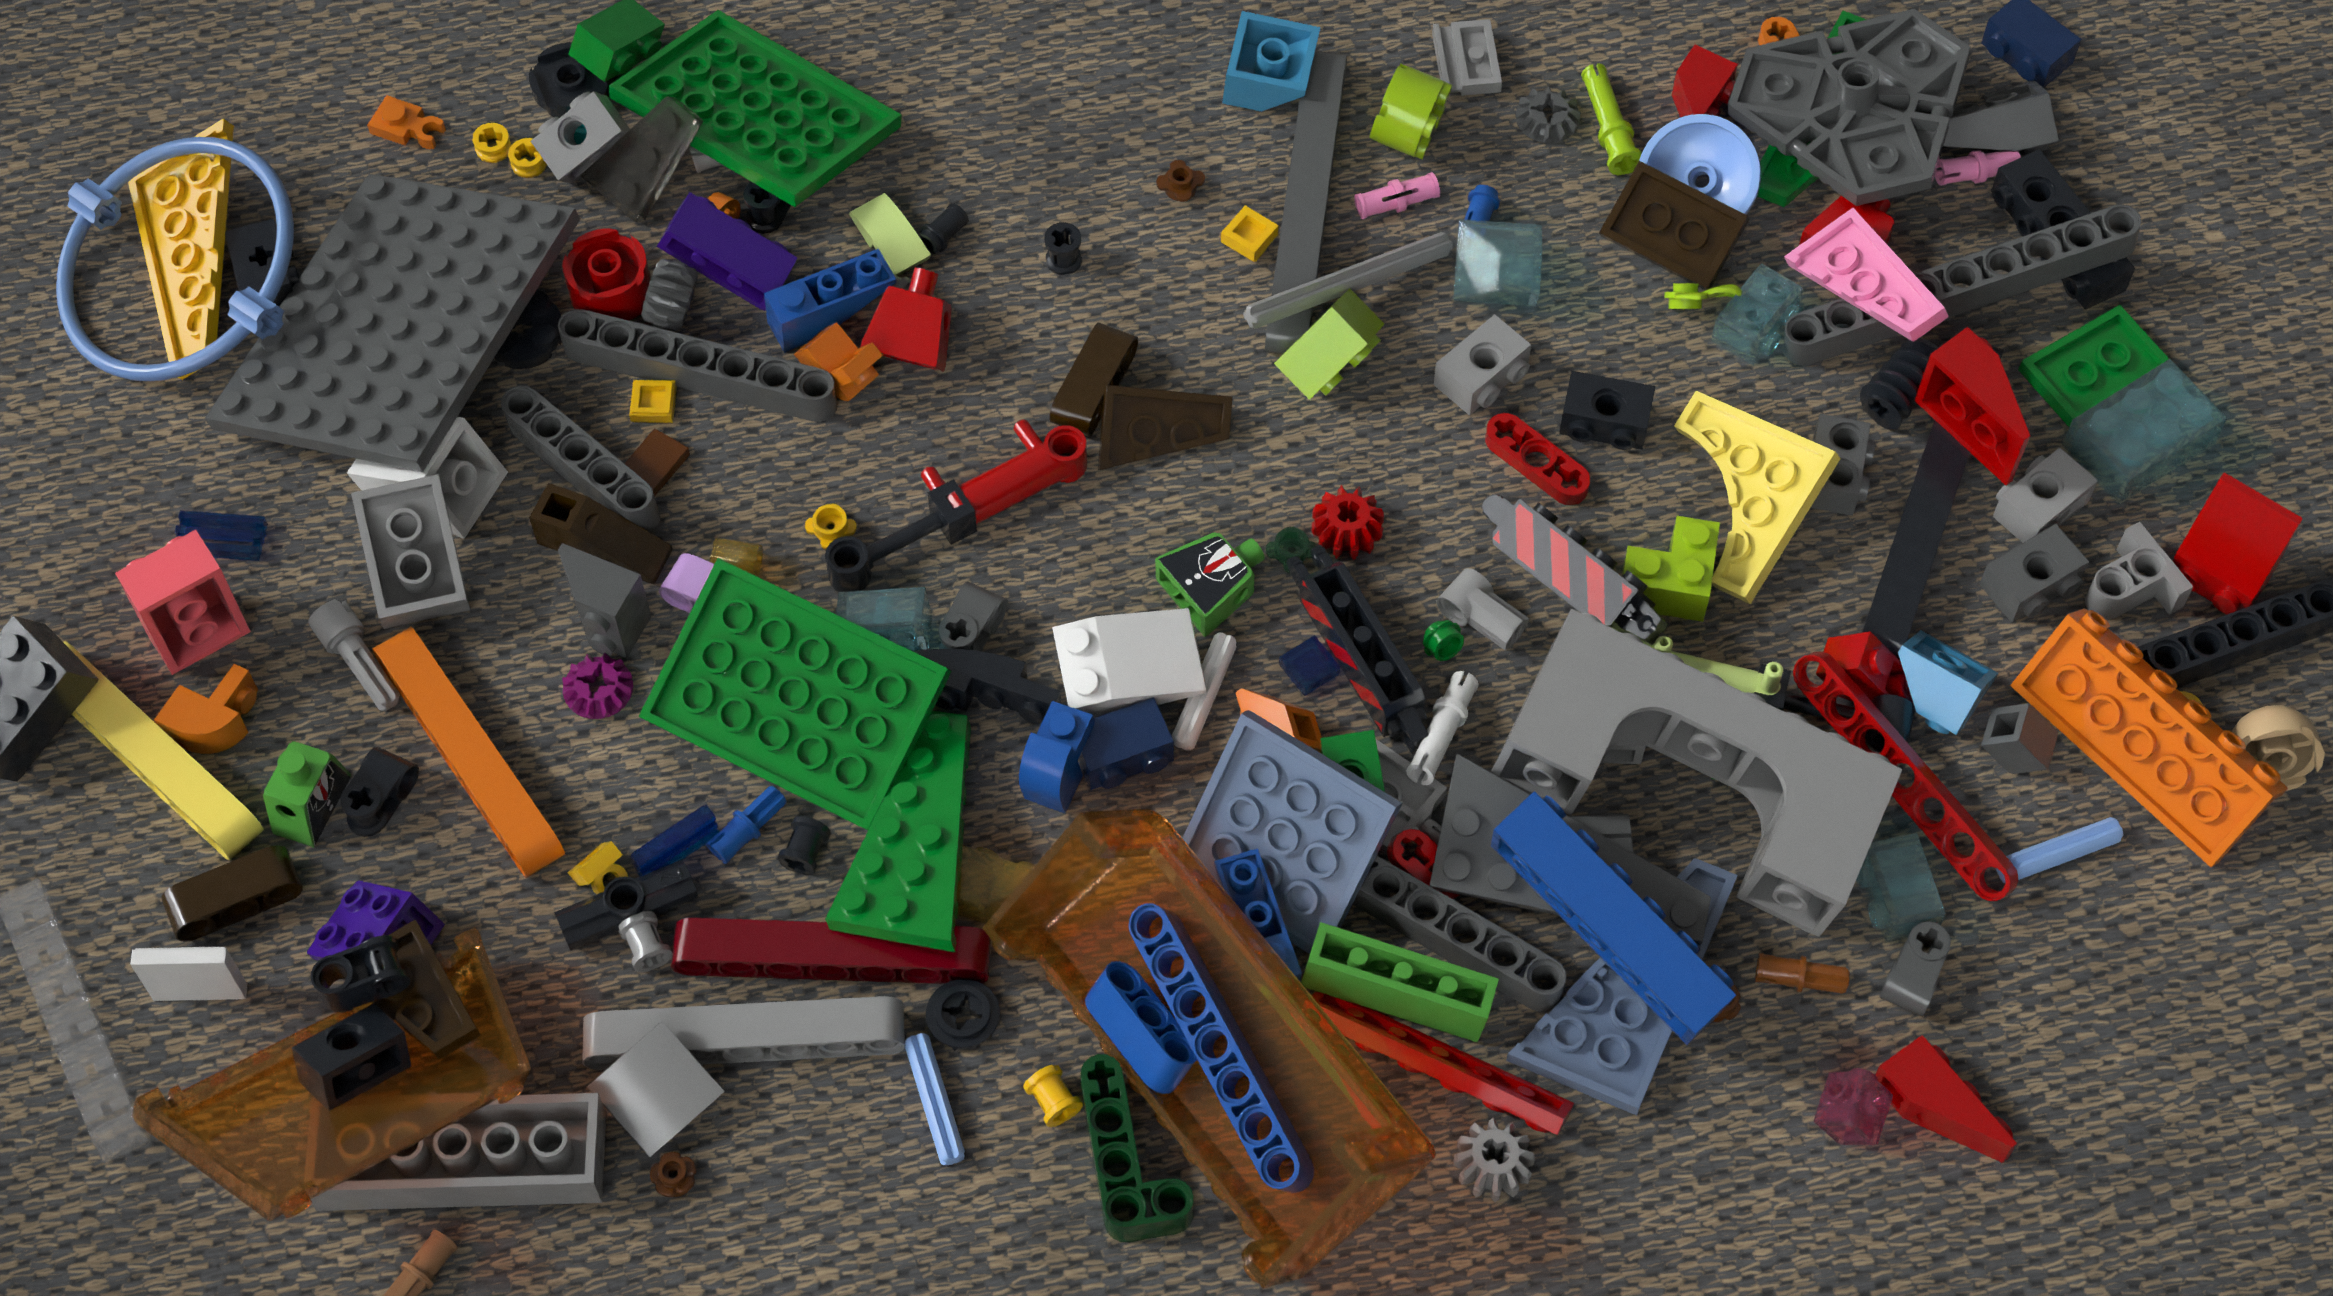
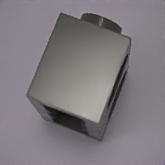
M1819 414L1813 442L1836 451L1841 459L1811 508L1853 516L1857 501H1866L1870 477L1864 476L1863 470L1864 465L1871 466L1876 441L1868 440L1871 423ZM1837 446H1842L1849 450H1843ZM1832 482H1839L1844 486H1838Z

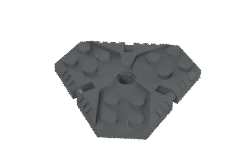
M1910 9L1839 26L1838 36L1828 39L1825 38L1822 30L1747 48L1728 102V115L1750 131L1757 133V136L1761 139L1767 140L1771 146L1777 147L1778 151L1785 156H1795L1798 159L1797 164L1809 170V173L1813 176L1819 177L1820 181L1830 185L1834 191L1855 206L1931 189L1948 133L1949 118L1953 116L1969 62L1971 46L1916 9Z

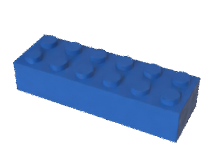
M1534 791L1493 830L1490 846L1656 1015L1688 1045L1734 999L1736 994L1730 989L1734 985L1733 981L1719 966L1713 964L1709 968L1696 955L1700 951L1698 945L1684 931L1679 930L1675 933L1663 921L1666 914L1654 900L1648 896L1642 900L1629 887L1633 881L1619 865L1613 862L1608 866L1596 854L1599 846L1584 830L1579 829L1575 833L1563 820L1566 813L1556 801L1548 795L1542 799Z

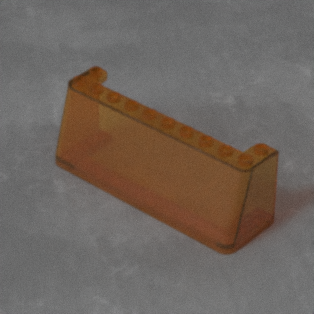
M1150 809L1080 812L982 927L993 941L992 945L995 951L1003 958L1019 961L1036 959L1046 972L1045 975L1048 982L1062 992L1073 1006L1074 1015L1082 1023L1086 1024L1098 1038L1102 1051L1114 1057L1120 1063L1123 1072L1127 1075V1081L1131 1088L1145 1098L1155 1111V1117L1160 1125L1174 1135L1183 1147L1185 1157L1192 1164L1199 1167L1211 1183V1189L1221 1201L1227 1203L1240 1220L1239 1223L1242 1230L1255 1240L1242 1250L1243 1267L1247 1275L1253 1281L1259 1283L1262 1288L1293 1281L1305 1276L1423 1171L1435 1158L1436 1152L1431 1141L1179 833L1159 813ZM1145 903L1156 904L1175 913L1181 919L1312 1160L1314 1177L1305 1190L1290 1193L1274 1189L1265 1184L1198 1060L1173 1092L1168 1094L1158 1093L1150 1089L1142 1081L1087 1009L1085 997L1109 963L1120 961L1132 966L1142 976L1174 1017L1128 928L1129 918L1138 906ZM1161 917L1156 918L1150 925L1149 933L1151 938L1156 937L1161 932L1163 925ZM1182 956L1177 957L1172 962L1170 972L1173 978L1178 976L1184 968ZM1203 995L1198 997L1192 1005L1194 1018L1200 1016L1205 1009L1206 1001ZM1225 1035L1219 1037L1214 1043L1213 1052L1216 1058L1221 1057L1227 1049L1228 1042ZM1247 1076L1241 1077L1235 1085V1094L1238 1099L1243 1098L1249 1090L1250 1082ZM1268 1116L1259 1121L1257 1126L1258 1137L1260 1140H1263L1272 1130V1123ZM1290 1157L1286 1158L1279 1167V1175L1283 1182L1292 1177L1294 1172V1163Z

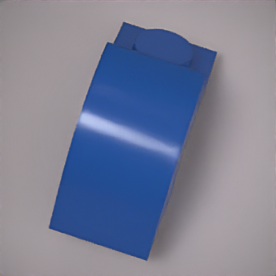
M1054 701L1051 702L1037 734L1030 733L1021 759L1019 786L1024 799L1066 813L1083 776L1078 759L1095 724L1093 714Z

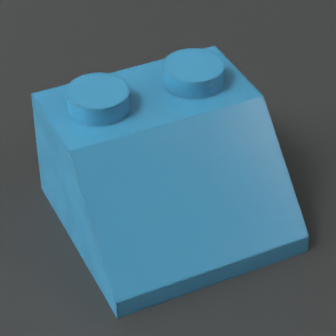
M1242 11L1226 73L1222 103L1262 112L1304 97L1320 27Z

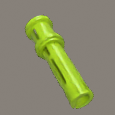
M1597 63L1596 67L1599 73L1597 76L1593 64L1589 65L1582 71L1581 77L1586 85L1600 125L1598 141L1607 151L1609 157L1607 160L1608 169L1613 175L1617 176L1633 173L1642 154L1633 142L1634 129L1629 122L1623 120L1606 67L1603 64Z

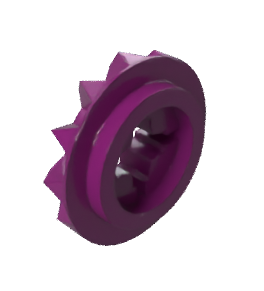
M606 653L601 657H591L586 654L583 661L578 664L571 663L569 673L566 677L562 678L563 697L566 704L574 713L584 718L602 719L618 713L627 705L633 693L631 672L621 659L610 658ZM602 673L604 683L607 686H600L593 698L590 685L587 682H595L596 678Z

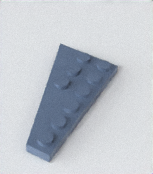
M1694 858L1677 878L1711 897L1702 944H1697L1700 951L1696 955L1703 960L1738 875ZM1599 958L1566 992V996L1549 1014L1546 1013L1537 1022L1531 1033L1521 1043L1518 1042L1507 1054L1506 1061L1637 1116L1672 1034V1030Z

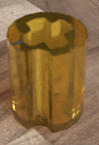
M717 537L713 542L709 562L715 564L717 558H720L758 577L763 560V546Z

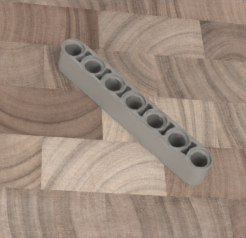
M878 996L593 1012L587 1014L583 1019L582 1064L589 1069L606 1070L661 1021L701 1065L897 1054L905 1048L904 1003L898 998Z

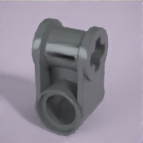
M965 582L958 591L951 608L940 622L938 632L941 644L939 649L982 651L991 634L996 632L1007 610L1008 600L973 583Z
M1930 921L1921 922L1914 926L1897 960L1894 961L1879 998L1923 1017L1939 981V973L1950 950V936L1944 927ZM1922 944L1930 947L1929 953L1921 950Z

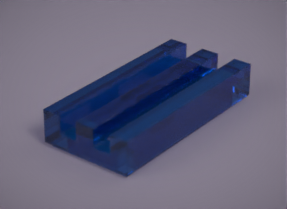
M180 510L178 516L180 525H176L174 532L176 537L184 536L197 530L202 539H213V541L253 542L252 546L204 543L214 558L259 561L268 526L265 516Z
M707 805L701 806L634 851L631 857L637 875L640 877L685 859L719 833L717 829L718 824L715 821L716 817Z

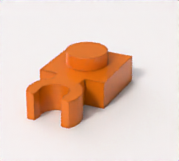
M386 95L367 124L370 134L404 146L412 137L417 139L419 145L426 149H434L436 147L434 137L426 135L429 131H438L439 133L446 131L442 119L435 116L424 117L422 107Z

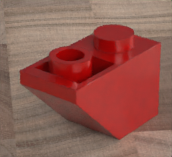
M1695 44L1675 75L1672 98L1680 118L1695 114L1719 117L1721 111L1718 109L1722 103L1728 105L1736 82L1734 80L1738 64Z
M1871 631L1829 637L1827 639L1823 652L1831 655L1870 700L1878 695L1890 694L1906 698L1913 703L1901 661ZM1819 663L1816 675L1824 682L1826 677L1825 669ZM1839 695L1841 698L1853 701L1846 695Z

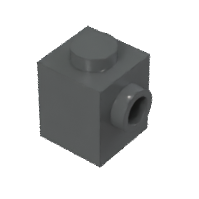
M2030 703L1997 707L1991 709L1981 746L2011 774L2048 770L2058 731Z

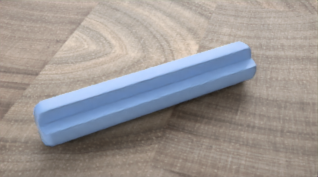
M2109 817L2012 853L2006 857L2013 863L2018 873V880L2119 843L2124 836L2123 829L2116 818ZM1995 868L1997 874L1999 875V878L2003 883H2005V877L2003 873L1999 869Z
M925 1033L910 1036L905 1040V1049L940 1163L945 1166L959 1163L964 1160L965 1150L930 1038Z

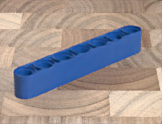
M1145 903L1138 906L1129 918L1128 928L1131 937L1261 1179L1266 1185L1277 1190L1290 1193L1305 1190L1314 1177L1312 1160L1181 919L1175 913L1156 904ZM1161 917L1163 922L1161 932L1156 937L1151 938L1149 933L1150 925L1156 918ZM1182 956L1184 968L1178 976L1173 978L1170 972L1172 962L1177 957ZM1203 995L1206 1001L1205 1009L1200 1016L1194 1018L1192 1005L1198 997ZM1225 1035L1228 1042L1227 1049L1221 1057L1216 1058L1213 1052L1214 1043L1219 1037ZM1247 1076L1250 1082L1249 1090L1243 1098L1238 1099L1235 1094V1085L1241 1077ZM1268 1116L1272 1123V1130L1265 1139L1260 1140L1257 1134V1126L1259 1121ZM1290 1157L1294 1163V1172L1292 1177L1283 1182L1279 1175V1167L1286 1158Z

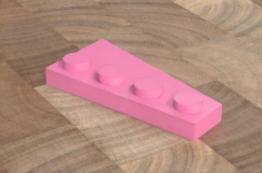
M1854 208L1784 256L1788 266L1912 342L1949 317L1945 307Z

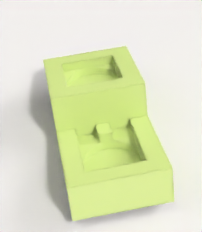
M885 193L849 213L869 247H875V249L880 250L891 271L896 276L907 272L930 258L931 254L899 208Z

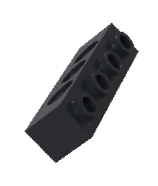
M2040 149L1998 168L1991 189L1993 199L1999 208L2006 209L2014 219L2017 230L2022 237L2091 213ZM2081 243L2074 244L2079 247H2086V245ZM2040 257L2041 261L2048 260L2044 257ZM2125 257L2061 280L2068 296L2072 299H2077L2081 306L2087 310L2125 292L2135 267Z

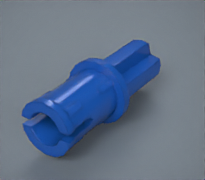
M769 786L743 812L735 810L733 812L734 818L706 843L707 848L715 857L724 864H727L746 843L753 838L758 839L761 836L759 829L786 804V798L777 788Z

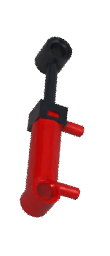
M1023 419L1015 423L1013 430L1027 451L960 485H957L954 479L945 483L935 467H926L921 472V478L930 490L927 492L930 515L867 547L860 539L844 536L835 539L829 544L825 552L827 573L831 586L843 594L861 592L868 586L871 580V569L874 568L873 563L938 529H941L952 545L977 532L976 524L1058 482L1070 483L1078 480L1087 470V442L1084 434L1078 428L1062 425L1049 431L1044 442H1042L1028 420ZM1063 453H1071V454H1072V455H1070V456H1060V454H1063ZM848 563L856 564L854 567L851 568L841 567Z

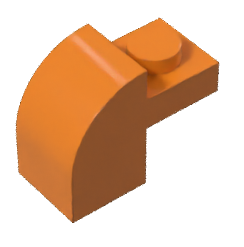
M837 322L822 329L794 354L801 364L828 371L834 380L836 396L843 401H850L879 375L872 365L883 356L872 342L857 348Z
M233 664L210 698L179 685L154 721L182 748L200 754L218 753L233 747L248 734L241 714L248 713L254 706L258 688L249 670Z

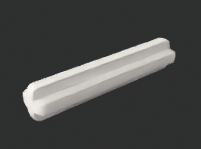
M1219 632L1212 639L1202 663L1208 693L1188 697L1172 734L1174 746L1177 748H1182L1186 751H1191L1195 748L1236 650V639L1231 635Z

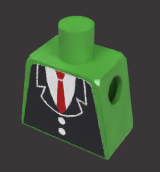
M1214 532L1155 559L1156 580L1180 609L1189 608L1192 623L1206 637L1253 595L1255 575L1251 568L1262 562L1265 557L1261 547L1252 538L1233 549L1220 533Z
M292 741L279 756L278 765L264 789L263 798L273 834L314 848L343 790L346 788L351 774L334 755Z

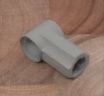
M1464 569L1436 600L1438 609L1446 618L1453 623H1457L1459 626L1469 624L1503 650L1511 648L1528 626L1529 618L1494 594L1489 581L1474 569Z

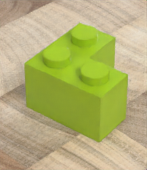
M1349 288L1274 364L1309 400L1319 390L1326 396L1343 379L1338 372L1348 362L1355 368L1381 341L1376 334L1384 326V323Z
M1676 516L1669 552L1628 545L1622 576L1628 570L1648 586L1643 594L1656 604L1653 609L1659 615L1703 622L1710 598L1720 522Z

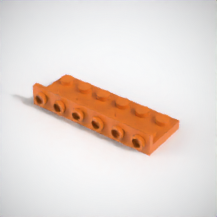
M2085 608L2067 614L2010 686L2208 866H2215L2271 802L2286 792L2288 788L2280 781V774L2270 764L2256 760L2245 750L2246 745L2239 736L2231 731L2221 729L2210 719L2212 717L2211 713L2205 706L2195 700H2189L2177 690V683L2170 675L2161 670H2155L2142 659L2143 653L2136 645L2127 640H2121L2109 629L2110 624L2102 615Z

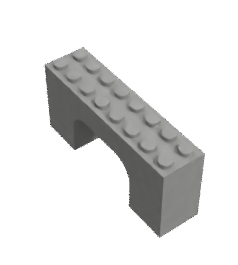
M1571 609L1545 658L1491 771L1494 775L1528 794H1532L1535 791L1542 799L1546 795L1550 796L1567 815L1571 816L1592 782L1607 750L1616 744L1626 741L1646 742L1647 747L1736 789L1749 799L1760 818L1761 837L1736 898L1819 937L1847 903L1902 769L1891 764L1883 755L1868 753L1850 744L1845 737L1839 734L1827 733L1809 724L1806 719L1798 714L1786 713L1767 704L1757 694L1740 691L1726 684L1721 677L1713 673H1703L1685 664L1681 658L1674 654L1662 653L1644 644L1641 639L1633 634L1621 633L1608 627L1592 614L1580 613Z

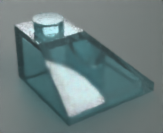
M1459 219L1453 301L1537 306L1540 295L1542 266V225Z

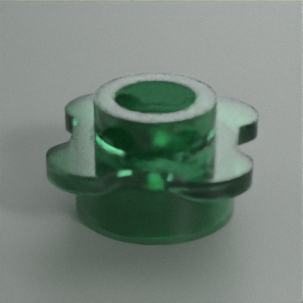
M1290 526L1281 530L1276 535L1274 542H1269L1266 545L1265 552L1267 557L1278 560L1283 565L1284 571L1290 573L1287 559L1298 556L1304 562L1307 558H1312L1310 550L1317 545L1315 542L1309 541L1304 531ZM1293 547L1295 551L1289 552L1287 549Z

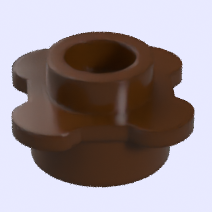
M1174 160L1170 163V169L1166 174L1158 176L1156 185L1159 190L1165 191L1169 198L1185 202L1195 195L1197 186H1202L1205 183V175L1201 171L1190 169L1183 160Z

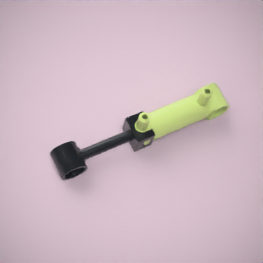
M1667 636L1658 637L1653 645L1642 641L1644 644L1662 653L1666 652L1678 656L1685 664L1703 673H1713L1721 677L1726 684L1740 691L1757 694L1767 704L1780 710L1786 709L1824 718L1806 696L1787 692L1791 670L1783 669L1782 665L1778 662H1770L1767 665L1760 664L1759 670L1755 671L1672 651L1673 642ZM1885 694L1874 697L1871 700L1872 703L1909 744L1915 715L1913 703L1897 695ZM1835 704L1837 712L1842 717L1847 719L1853 717L1855 713L1854 707ZM1868 729L1865 734V743L1869 749L1875 752H1881L1884 749L1885 740L1878 730Z

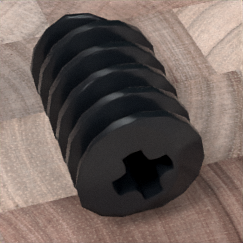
M1921 338L1914 342L1909 339L1904 341L1900 349L1892 354L1890 360L1882 365L1880 371L1872 376L1870 382L1862 387L1860 402L1872 420L1885 429L1894 430L1901 426L1902 419H1906L1911 415L1912 409L1919 406L1915 402V398L1930 354L1939 348L1937 345Z

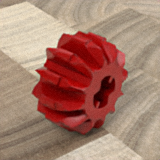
M1341 485L1337 490V496L1325 491L1324 496H1322V503L1316 504L1313 508L1312 518L1314 522H1312L1311 531L1313 537L1319 538V545H1322L1325 550L1334 547L1333 555L1336 559L1342 555L1343 551H1349V555L1355 560L1359 549L1370 554L1374 549V542H1379L1382 538L1384 512L1382 508L1376 507L1377 500L1375 495L1362 498L1360 486L1353 493H1347Z

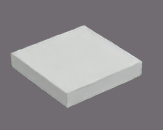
M225 947L135 948V950H132L130 965L153 1001L246 999L247 983Z

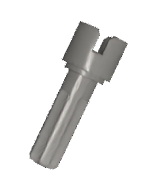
M334 599L315 610L310 616L308 624L326 651L342 656L379 710L387 711L395 707L400 702V693L362 640L365 628L346 600L341 604V602Z

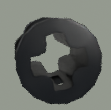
M1067 222L1053 224L1047 229L1044 237L1045 246L1048 250L1046 253L1047 267L1058 275L1075 273L1082 264L1079 250L1081 233L1076 226Z
M796 816L791 823L793 832L787 847L779 852L777 860L790 871L808 876L813 875L818 867L815 862L822 843L829 840L831 830L814 818Z

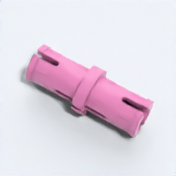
M1981 150L1971 151L1968 156L1939 159L1937 168L1942 167V170H1936L1935 178L1941 186L1970 180L1975 184L1984 183L1987 178L1996 177L1999 167L2021 157L2019 151L2005 150L1984 153Z
M1433 172L1402 182L1394 179L1388 182V186L1362 194H1355V206L1361 219L1394 209L1399 213L1405 211L1408 205L1440 197V187ZM1412 190V194L1385 202L1382 201L1384 197Z

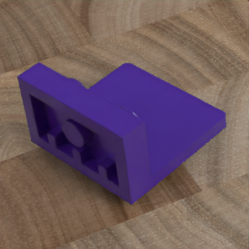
M359 880L345 892L341 899V904L329 921L318 930L314 942L307 950V954L314 960H320L325 956L360 945L370 938L389 935L414 920L417 921L431 945L445 924L412 892Z

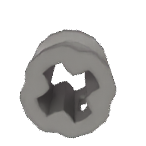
M644 911L629 916L618 926L621 938L627 940L634 957L631 963L637 972H648L663 966L673 955L669 945L663 944L656 928L658 926L657 916L651 911Z

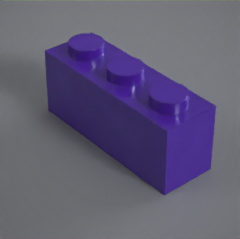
M689 192L677 209L656 246L763 311L766 310L764 293L783 286L797 260V257L789 253L781 243L766 239L753 231L751 226L743 220L733 219L717 209L710 200L704 197H697Z

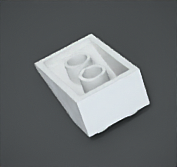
M1189 608L1095 616L1052 627L1068 706L1093 714L1094 718L1153 697L1157 705L1208 693Z

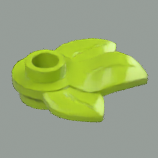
M1673 283V291L1664 293V298H1669L1668 309H1702V300L1706 298L1732 297L1741 299L1742 296L1741 288L1735 284L1721 285L1698 292V283Z

